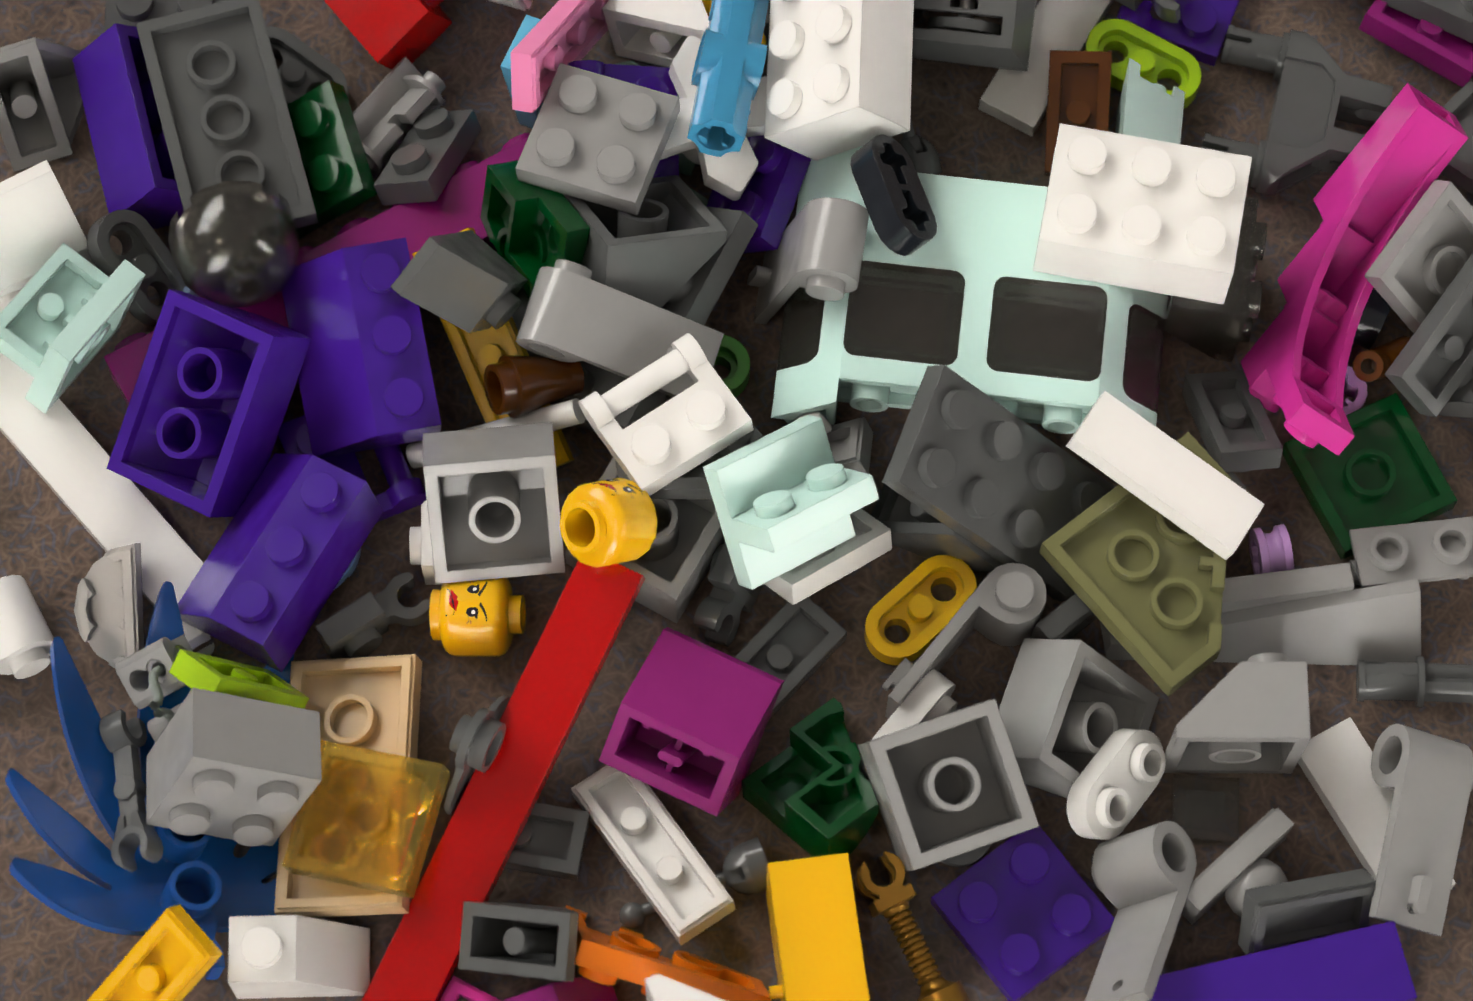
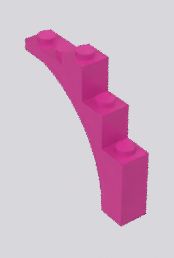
M1409 83L1404 86L1313 198L1323 222L1277 279L1287 303L1284 305L1281 313L1240 361L1249 383L1250 394L1260 399L1262 406L1271 412L1276 413L1282 408L1286 418L1284 427L1294 438L1310 448H1314L1319 443L1338 456L1355 437L1343 410L1347 365L1354 337L1373 286L1364 275L1432 182L1438 178L1468 139L1455 115Z

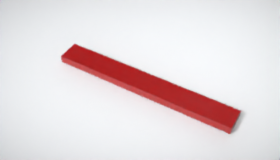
M579 561L577 562L499 720L506 724V733L501 748L486 772L483 773L475 769L409 903V913L403 915L362 1001L440 1000L459 962L464 901L488 902L645 581V577L642 574L620 564L596 568L582 564Z

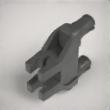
M1229 24L1220 63H1229L1273 73V80H1278L1266 140L1261 139L1259 145L1205 132L1201 148L1252 157L1248 179L1250 181V188H1254L1255 193L1268 196L1275 195L1320 172L1334 174L1365 136L1334 127L1335 120L1372 127L1390 105L1394 86L1345 74L1326 49L1306 32L1291 29L1290 33L1284 32L1283 36L1280 37L1237 28L1235 25Z

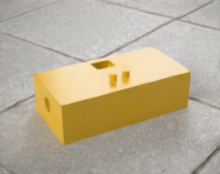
M848 853L767 863L766 902L778 985L769 986L770 1000L869 1001Z

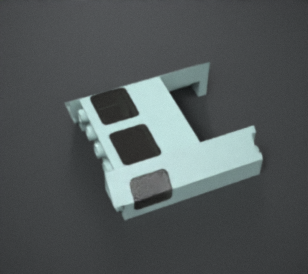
M1129 58L1117 110L1115 133L1180 144L1185 92L1174 86L1172 95L1168 94L1165 86L1150 83L1140 76L1141 64ZM861 147L817 161L811 159L798 194L796 216L809 201L822 197L846 199L866 208L850 165L852 155ZM917 173L937 223L936 235L911 255L902 256L896 254L880 240L869 216L858 288L853 292L844 293V297L841 300L825 301L809 296L805 288L799 287L785 303L771 418L785 419L788 424L794 422L803 414L819 412L831 425H834L838 402L850 403V406L854 409L864 412H882L887 410L888 407L911 410L927 366L946 365L1024 422L1042 424L1045 430L1053 433H1075L1104 391L1110 393L1156 426L1167 295L1033 271L1048 189L1045 186Z

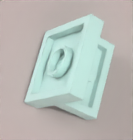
M65 243L56 250L0 313V352L34 377L25 397L27 401L46 414L120 328L146 274L124 259L109 277Z
M806 415L703 467L738 585L752 590L856 536L850 514L879 499L873 475L847 469L842 464L834 462L823 420L811 415Z

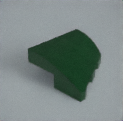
M518 160L488 165L480 218L488 238L495 246L497 253L528 280L523 287L529 302L541 267H554L557 259L568 260L578 264L582 263L590 227L562 193L518 181L515 169Z
M833 697L789 729L790 746L742 780L743 798L812 857L848 853L849 856L867 834L878 815V802L870 781L865 779L862 772V759L856 742H851L845 726L843 707Z

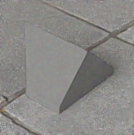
M36 37L0 47V134L13 172L35 166L45 160L48 162L73 154L71 144L84 113L72 60L81 52L80 50Z

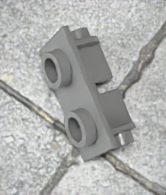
M406 57L401 59L352 113L373 180L384 170L391 156L397 150L419 115L428 110L440 108L445 102L441 95V92L446 88L443 80L431 71H427L422 75Z
M1473 516L1349 530L1355 559L1349 561L1354 586L1360 585L1361 588L1412 579H1418L1419 583L1458 578L1459 580H1468L1469 577H1473Z

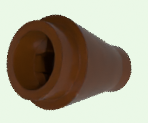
M503 355L499 358L498 363L490 364L485 369V393L488 403L496 415L508 414L511 418L516 419L568 395L581 393L584 389V372L580 361L569 363L546 357Z

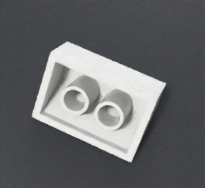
M47 160L0 182V313L63 243L96 267L88 253L87 239Z

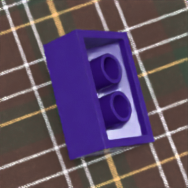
M115 23L72 59L108 213L122 209L134 211L144 217L150 226L155 229L186 222L137 27Z
M406 237L341 248L279 272L288 327L312 338L298 381L311 451L313 455L319 458L422 441L424 433L440 432L442 424L419 305L400 296L391 288V285L410 262Z
M169 289L106 469L209 518L234 517L268 464L312 338L261 315L179 290Z
M275 453L180 599L178 607L181 620L282 673L383 513V509L368 483L313 454Z

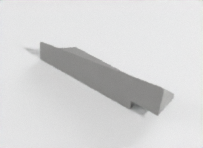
M1350 562L1225 578L1221 614V650L1218 658L1213 662L1239 663L1240 661H1249V657L1256 654L1281 653L1288 656L1289 662H1307V664L1357 665V660L1415 663L1416 656H1421V590L1419 580L1412 579L1354 589ZM1099 620L1106 658L1109 660H1135Z

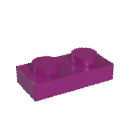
M1375 0L1366 12L1359 30L1462 88L1473 78V43L1444 31L1443 28L1423 19H1416L1387 6V2L1382 0Z

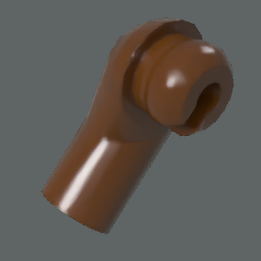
M1404 335L1372 349L1360 352L1353 361L1355 375L1364 382L1386 378V371L1411 337Z

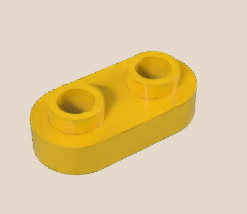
M951 555L930 557L878 601L869 611L865 623L864 638L871 654L879 661L890 665H899L904 658L913 662L920 657L976 590V578L968 564ZM946 584L954 590L955 596L949 601H939L933 597L931 590L936 585ZM899 625L906 629L909 637L901 643H893L886 638L884 632L890 626Z

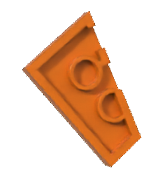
M568 905L565 907L579 913L575 965L579 966L577 972L589 980L614 986L618 978L642 985L640 991L646 996L645 979L660 974L725 1001H771L769 992L760 979L687 951L676 950L673 953L672 959L660 955L662 949L655 943L645 939L643 934L621 926L619 931H612L611 936L587 927L585 921L588 913Z

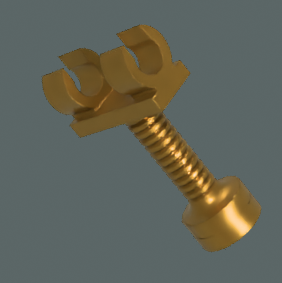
M887 851L883 852L885 857H879L884 870L890 876L889 886L886 887L877 886L872 882L870 872L865 862H863L856 872V887L863 897L873 901L868 906L873 918L883 915L886 919H889L887 922L889 925H892L890 929L895 931L893 935L898 937L896 941L901 943L899 947L904 949L902 953L907 955L905 959L910 961L908 965L913 967L911 969L912 973H916L914 978L919 979L917 981L918 985H922L917 1001H970L960 980L951 982L946 980L944 976H940L942 972L937 970L939 966L934 964L936 960L931 958L933 954L928 952L930 948L925 946L927 942L922 940L924 938L923 934H919L921 929L916 928L918 926L917 922H913L915 917L911 916L912 911L908 910L909 900L917 894L911 883L906 886L903 885L905 869L901 860L895 854Z

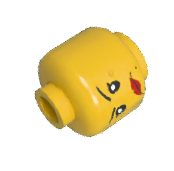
M620 477L582 484L575 488L567 496L562 506L560 530L569 552L582 564L598 568L637 560L650 550L656 538L658 519L655 505L648 492L642 491L634 481Z
M508 578L443 583L441 589H433L430 596L429 625L432 640L441 641L445 651L456 657L502 656L508 651L512 643L513 634H524L526 604L524 595H513Z

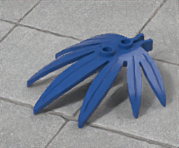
M169 581L162 584L158 593L145 647L163 637H168L171 641L184 634L174 586ZM55 636L50 646V659L55 697L65 740L85 793L104 828L114 841L120 809L119 801L113 792L116 782L113 753L108 750L102 740L99 729L101 718L62 638ZM294 654L282 673L268 665L265 666V669H269L290 684L291 661L294 659ZM186 685L163 698V703L159 708L171 709L185 700L191 688ZM149 706L137 709V718L144 722L147 730V741L144 746L138 748L141 777L145 784L146 756L155 744L147 726V722L155 718L154 710ZM9 769L5 778L6 785L33 828L63 860L94 882L92 883L50 866L14 857L9 866L11 875L34 897L59 914L101 931L122 935L144 936L168 907L180 904L222 953V948L215 940L216 932H229V916L276 915L274 913L276 879L267 884L262 882L277 873L279 838L273 846H254L249 849L245 856L236 858L233 855V849L237 842L232 839L203 834L186 836L177 834L168 828L154 826L163 843L162 858L155 863L145 860L140 854L139 845L135 851L137 870L130 872L118 866L112 858L111 850L78 820L15 769ZM145 796L144 802H145V810H146V796ZM224 953L207 971L205 980H217L225 969Z

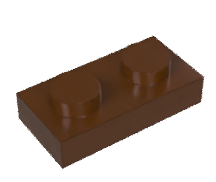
M1050 50L1045 176H1050L1060 123L1109 132L1112 52Z

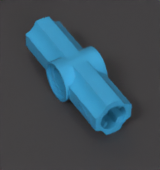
M712 0L708 17V29L703 33L691 80V85L697 86L687 138L698 146L699 152L721 157L725 153L740 152L747 134L748 117L751 113V100L753 101L756 96L767 55V45L762 44L769 0Z

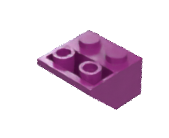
M666 627L661 632L623 698L599 761L717 817L740 793L742 780L746 778L784 680L672 628Z

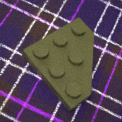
M1189 432L1177 440L1178 443L1231 480V477ZM1121 485L1116 486L1041 544L1039 553L1168 697L1218 658L1222 641L1221 614L1223 591L1225 588L1226 560Z

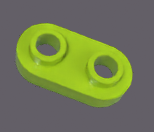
M1123 19L1102 21L1090 31L1085 51L1107 52L1109 50H1117L1125 57L1121 62H1112L1111 87L1122 92L1129 58L1141 64L1140 76L1150 83L1158 84V81L1162 78L1175 80L1179 86L1178 88L1185 92L1183 109L1188 107L1196 98L1201 82V69L1195 57L1186 50ZM1166 90L1168 94L1172 95L1173 90Z

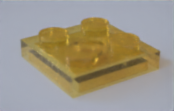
M320 740L322 780L298 811L282 866L292 874L413 899L451 772L441 763Z

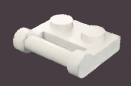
M690 333L672 342V351L604 394L600 395L594 391L579 401V406L587 421L622 470L642 491H647L649 496L753 431L752 419L709 363L702 348ZM686 372L695 383L624 429L620 427L614 418Z

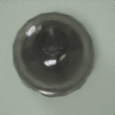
M224 181L203 188L190 197L192 206L185 210L180 218H178L176 211L170 221L168 238L172 258L185 286L199 297L230 307L248 308L271 299L283 290L291 278L298 261L299 233L289 203L280 194L278 200L275 196L264 193L262 184L252 181Z

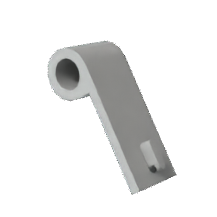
M822 197L809 201L783 231L778 249L767 251L764 254L763 266L756 265L748 276L747 285L759 287L753 323L767 324L799 287L805 288L809 296L825 301L841 300L844 297V293L853 292L858 288L869 214L865 207L846 199Z
M557 259L554 267L546 266L539 269L516 338L517 344L526 350L562 362L584 361L627 379L672 351L671 343L690 333L702 348L712 367L714 366L724 333L591 279L593 272L581 264ZM686 372L657 391L675 397L695 383Z
M1007 563L991 571L915 664L904 658L884 682L883 689L886 691L890 688L892 689V692L888 695L885 717L887 719L890 718L928 672L932 669H936L939 672L973 629L1001 646L1020 645L1024 638H1030L1036 624L1041 621L1046 603L1047 590L1042 577L1033 568L1021 563Z
M1396 723L1388 726L1381 733L1375 744L1371 759V772L1374 781L1379 786L1394 790L1368 917L1384 922L1394 921L1395 925L1433 936H1442L1469 796L1473 789V752L1468 745Z
M1166 820L1104 841L1095 849L1091 868L1093 881L1096 887L1118 910L1085 1001L1152 1000L1195 875L1197 864L1192 841L1186 831L1176 822Z

